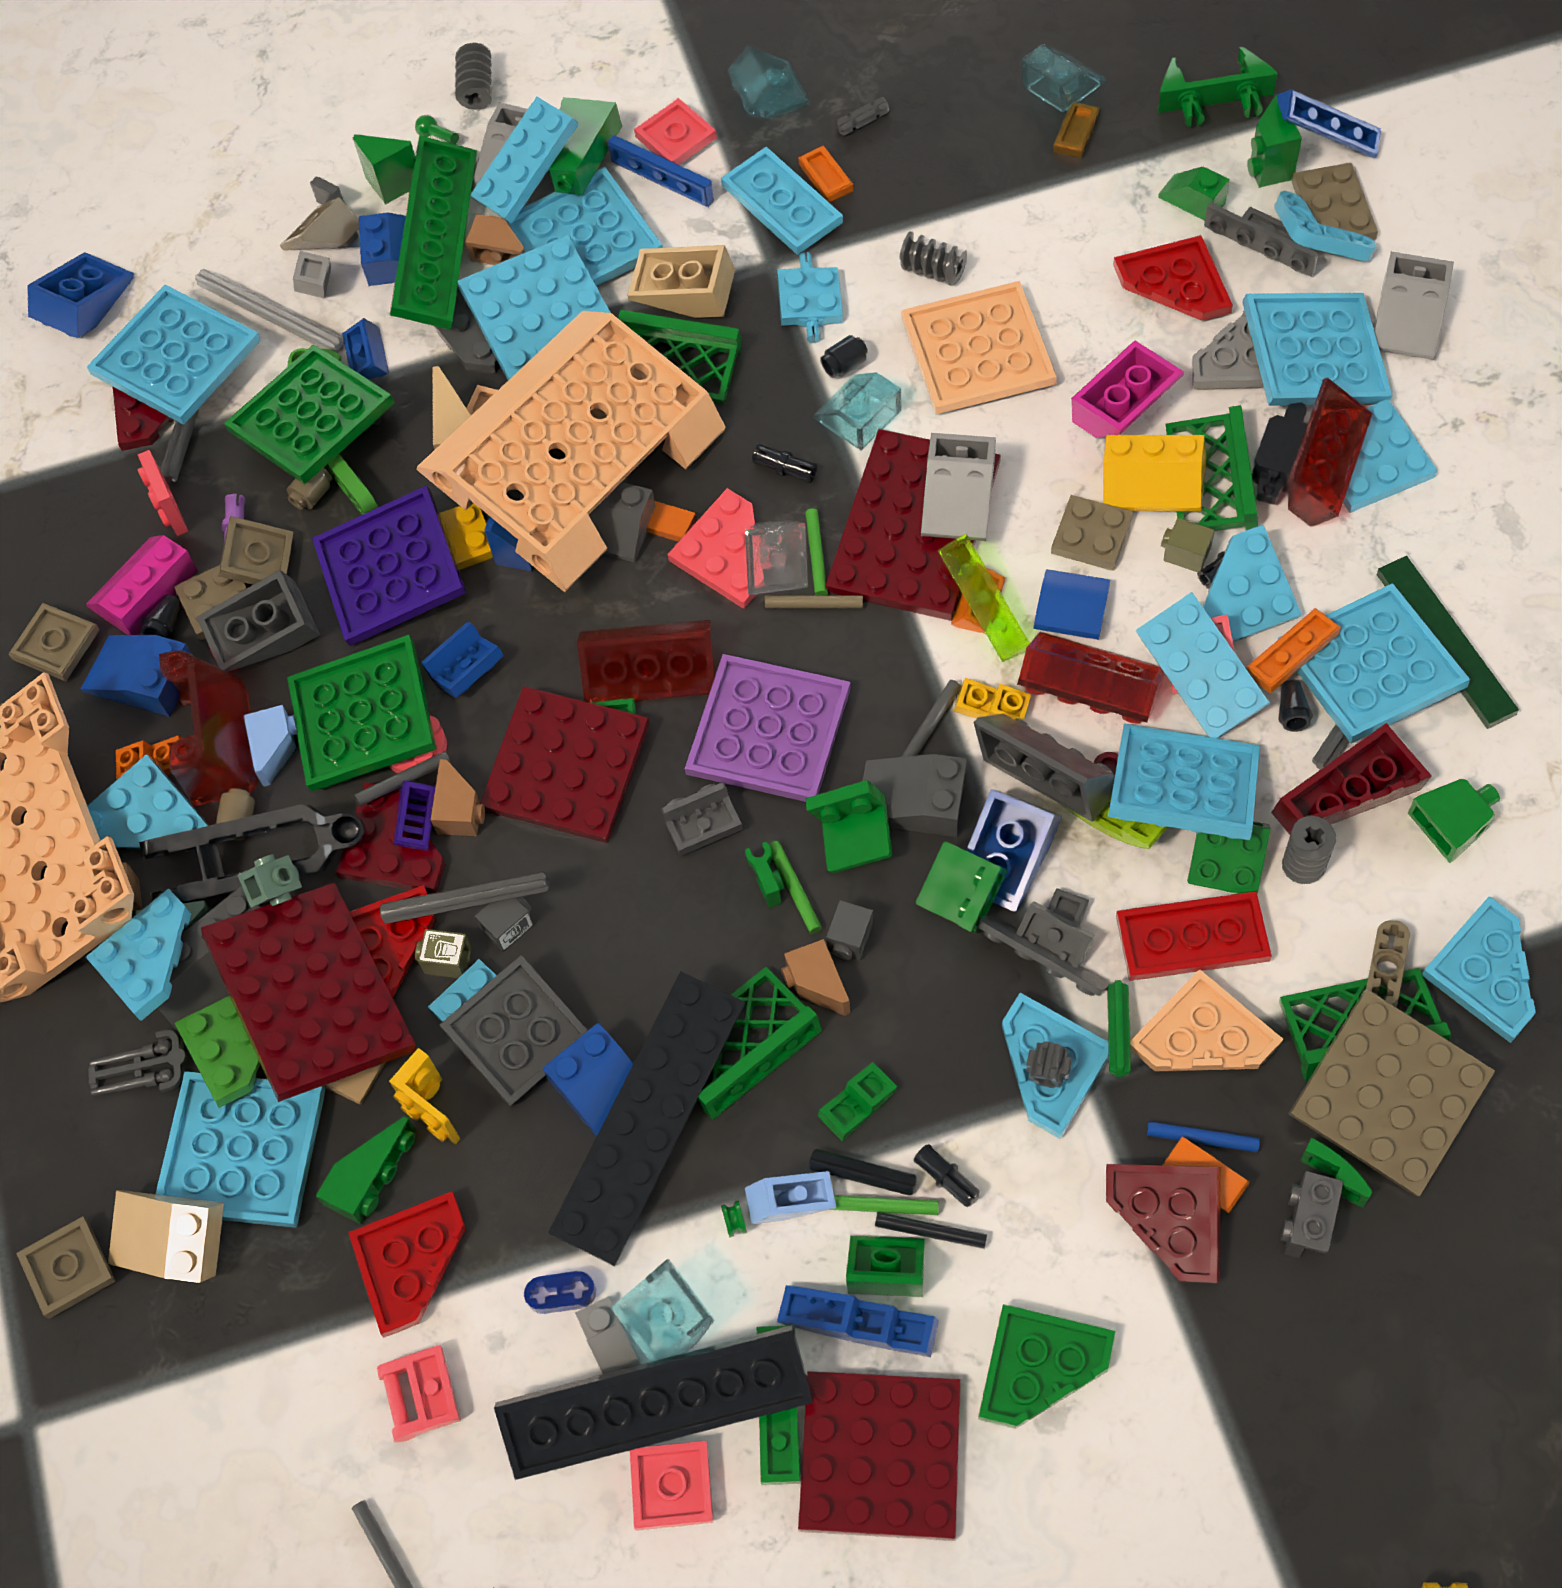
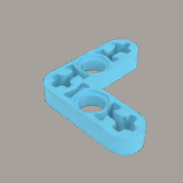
M1289 191L1280 192L1274 209L1293 241L1308 248L1361 261H1369L1377 247L1374 240L1359 233L1319 224L1302 197Z

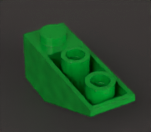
M402 1117L335 1163L316 1194L318 1200L325 1207L359 1224H362L366 1216H371L378 1205V1195L384 1184H389L396 1174V1163L402 1153H406L411 1148L415 1140L414 1132L416 1129L409 1118Z

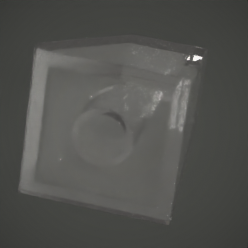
M784 519L759 522L745 529L748 595L808 588L805 523Z

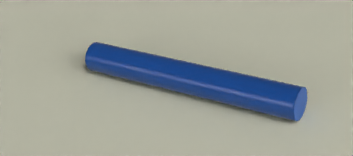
M1148 1121L1147 1136L1177 1141L1183 1136L1190 1142L1257 1153L1259 1150L1260 1138Z

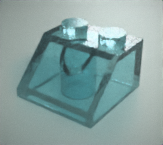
M1041 44L1021 59L1023 87L1063 113L1073 103H1078L1106 82L1105 76L1073 56Z
M748 45L727 70L733 81V88L739 93L743 101V108L753 116L759 115L770 119L805 107L810 102L788 61Z
M878 372L853 375L814 414V419L862 451L876 437L878 429H884L902 411L901 388Z
M666 1259L611 1307L650 1362L687 1353L701 1340L715 1321L670 1259Z

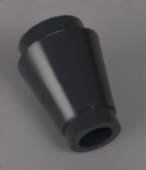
M164 595L163 599L142 620V634L171 638L182 605L181 601L173 595Z
M1288 680L1281 685L1278 720L1287 731H1302L1309 727L1313 713L1301 682L1298 680Z

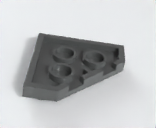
M457 287L451 329L434 327L449 349L453 350L457 355L460 363L466 370L496 374L498 361L459 287Z

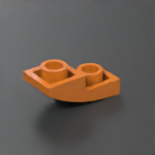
M179 735L153 745L142 740L116 750L117 780L146 754L157 763L166 775L188 769L187 740Z
M1183 1136L1162 1165L1220 1167V1208L1227 1213H1230L1250 1183Z

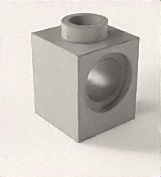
M299 251L293 276L294 291L324 298L331 273L330 258Z

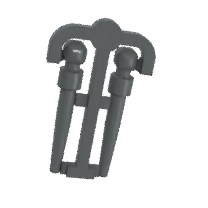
M172 1030L157 1031L155 1033L158 1045L150 1043L143 1045L139 1049L89 1061L88 1076L91 1095L107 1094L142 1086L148 1088L159 1085L161 1092L177 1088L183 1080V1065H185L188 1059L186 1052L181 1049L180 1037ZM158 1053H161L162 1055H166V1056H162V1057H157V1058H153V1059H148V1058L156 1057ZM134 1059V1063L98 1071V1066ZM171 1064L174 1068V1072L170 1069H164L160 1073L155 1071L146 1073L144 1076L142 1070ZM133 1072L135 1074L134 1079L99 1088L98 1080Z

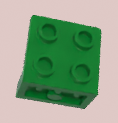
M865 780L805 798L807 811L822 822L828 872L834 874L892 856L885 794L870 781Z
M1253 821L1250 840L1231 839L1226 836L1203 832L1197 833L1187 882L1192 885L1237 894L1255 891L1258 893L1271 830L1270 824Z
M944 842L920 891L916 904L958 924V926L970 932L979 933L980 928L977 927L980 919L987 916L1008 870L949 842Z

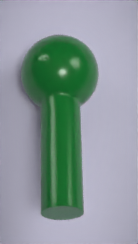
M422 115L415 122V130L418 135L425 137L435 136L452 144H457L459 141L457 133L439 126L435 118L430 115Z

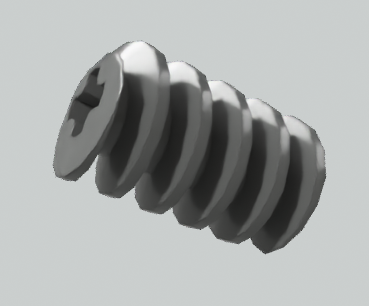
M467 43L461 46L455 55V97L460 105L472 110L484 109L490 105L492 100V55L487 46L481 43Z
M909 231L907 233L899 257L902 270L910 271L912 269L914 274L920 275L923 273L926 278L934 277L938 282L945 280L946 284L955 285L964 272L967 250L961 256H958V247L955 245L948 253L947 243L942 242L940 247L936 249L935 239L932 238L926 246L924 245V235H920L917 241L914 242V232Z
M1306 816L1300 818L1294 824L1282 859V869L1285 875L1293 882L1311 884L1318 881L1324 875L1336 844V833L1325 819L1317 816Z

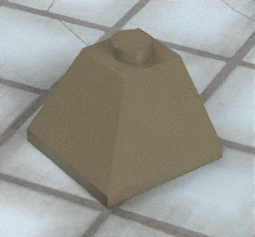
M337 197L316 207L279 246L283 250L334 249L343 244L348 247L359 237L357 233L359 219Z

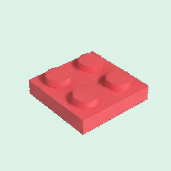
M679 98L634 129L635 137L650 151L678 165L717 139L716 130Z
M150 450L138 454L143 467L137 470L144 485L148 486L149 498L155 510L158 511L164 526L168 527L171 525L177 536L189 532L170 487Z
M707 1441L641 1447L630 1450L634 1529L636 1531L714 1523Z

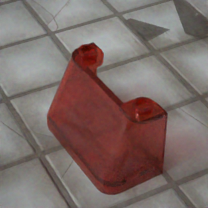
M182 650L159 654L160 669L163 676L175 684L183 706L191 704L194 735L177 740L169 751L170 771L194 806L220 801L221 795L233 788L243 789L249 793L252 792L258 784V777L254 771L244 715L250 714L248 691L243 681L239 677Z

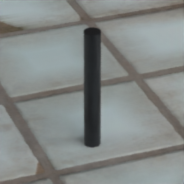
M877 1212L875 1227L981 1249H985L987 1234L880 1212Z

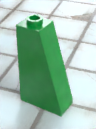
M563 97L560 111L572 117L579 125L550 166L549 172L556 192L583 195L609 150V139L613 135L617 136L622 128V123L616 102Z

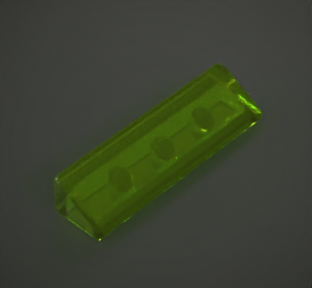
M965 533L939 549L940 556L1001 661H1007L1033 648L1031 642L968 535Z

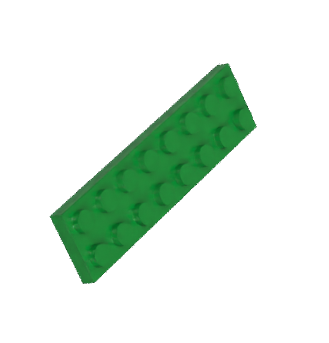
M419 135L390 316L448 330L451 329L477 150Z

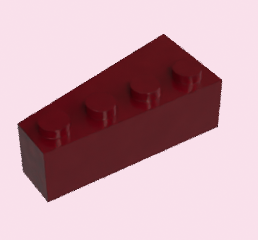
M1385 723L1281 797L1271 813L1290 835L1294 824L1300 818L1317 816L1325 819L1331 825L1420 791L1432 775L1389 725Z

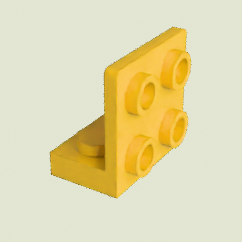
M418 1048L390 1079L389 1082L396 1091L393 1097L402 1105L400 1108L413 1120L417 1121L421 1118L428 1125V1131L437 1139L444 1142L448 1138L456 1145L460 1141V1137L450 1120L426 1101L430 1100L437 1093L440 1082L443 1079L430 1057Z

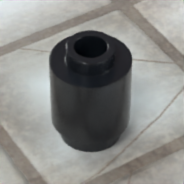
M848 335L825 350V355L820 357V362L825 372L831 378L843 377L867 360L866 353L868 349L861 338Z

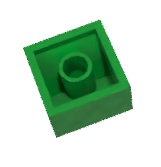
M1275 95L1258 121L1255 136L1251 139L1252 153L1251 158L1247 160L1249 175L1255 177L1259 188L1292 180L1302 141L1297 126L1283 120L1277 95Z

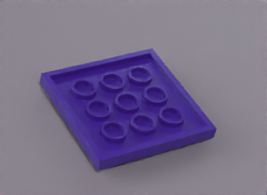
M427 485L312 538L344 640L349 646L467 593L432 492Z

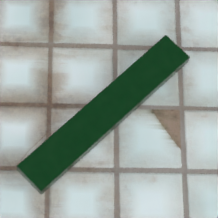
M1407 555L1378 568L1376 575L1385 587L1392 583L1469 677L1468 687L1460 692L1484 726L1489 729L1516 716L1519 711L1517 706Z

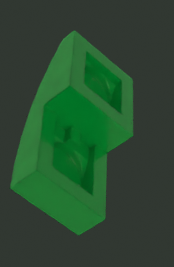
M872 1062L847 1082L845 1090L819 1109L817 1117L843 1141L867 1121L895 1093L898 1086Z
M1311 1138L1300 1161L1334 1179L1341 1180L1343 1186L1340 1197L1364 1208L1372 1193L1366 1181L1339 1154Z

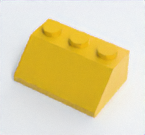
M1106 435L1103 460V504L1129 511L1201 512L1207 458L1204 435Z

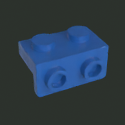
M467 622L426 657L421 664L435 686L457 698L460 694L466 692L485 672L491 670L495 663L504 655L498 646L481 637L475 626Z

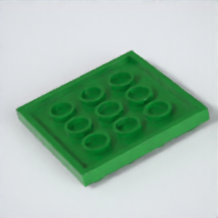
M313 344L224 422V425L230 433L305 485L386 412L395 401L390 393Z
M410 635L287 677L305 782L311 792L437 749L415 643Z

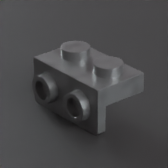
M724 782L717 785H706L698 793L686 798H675L661 809L664 823L680 856L743 830L742 823L730 801Z
M1306 1171L1300 1184L1293 1183L1288 1205L1294 1206L1292 1220L1285 1218L1280 1238L1281 1241L1287 1242L1284 1254L1299 1258L1304 1248L1323 1254L1329 1251L1343 1186L1341 1180Z

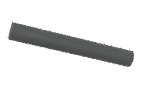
M949 680L901 757L919 755L961 688L957 681Z
M445 751L354 794L358 806L361 807L400 788L404 780L412 782L439 769L440 759H445L451 763L448 754Z
M365 1500L358 1502L351 1509L395 1588H413Z

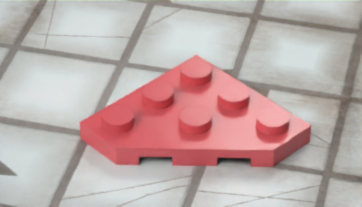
M727 488L668 553V559L671 563L743 609L763 589L764 582L752 503Z

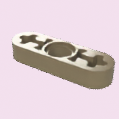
M1388 920L1381 923L1377 929L1366 990L1368 989L1378 996L1380 984L1388 986L1385 1001L1397 1008L1410 931L1404 923ZM1389 935L1397 936L1394 950L1387 949ZM1389 961L1396 965L1397 970L1393 973H1385L1377 965L1380 962Z

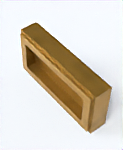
M1072 101L1054 142L1053 152L1082 159L1099 117L1100 108Z

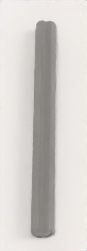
M201 269L195 276L197 284L202 288L323 349H330L339 353L340 349L343 348L344 343L341 337L206 269Z

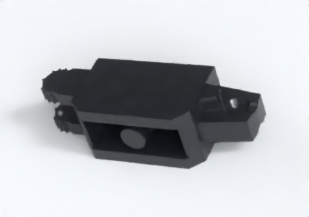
M1302 402L1288 405L1284 417L1276 415L1269 418L1252 471V480L1255 484H1258L1256 500L1275 505L1281 492H1287L1290 481L1297 482L1302 463L1297 461L1299 455L1306 456L1311 438L1306 436L1309 423L1304 422L1307 407Z

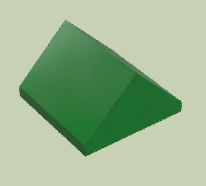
M354 134L352 139L365 178L385 205L410 191L416 158L411 141Z
M850 1235L846 1270L848 1294L923 1297L925 1239Z

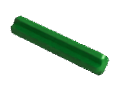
M1115 980V982L1109 983L1107 988L1109 1072L1112 1075H1116V1078H1122L1131 1072L1129 987L1126 983H1122L1121 980Z

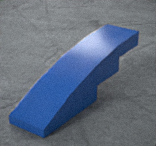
M790 1285L785 1286L777 1318L779 1324L795 1325V1328L925 1357H931L939 1320L932 1315L900 1311L895 1306L861 1301L853 1295Z

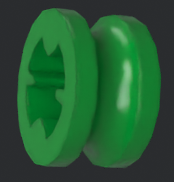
M739 1200L735 1201L732 1207H727L725 1204L721 1205L729 1238L734 1237V1233L737 1231L742 1232V1234L747 1233Z

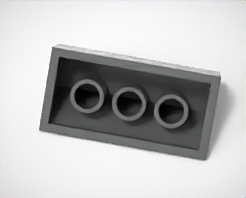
M621 482L589 514L590 519L607 547L603 555L635 563L647 535V525L655 508L653 491L651 489ZM522 493L520 494V500L524 498Z
M1004 713L978 717L973 722L983 760L1091 822L1095 820L1111 801L1114 774L1106 765L1093 763L1086 759L1080 751L1074 748L1068 749L1059 744L1051 735L1047 733L1041 734L1031 729L1022 719H1013Z
M242 886L181 935V941L184 944L178 967L172 969L169 980L172 984L170 997L157 1007L176 1030L175 1022L229 996L202 937L201 927L260 908L259 905L250 907Z

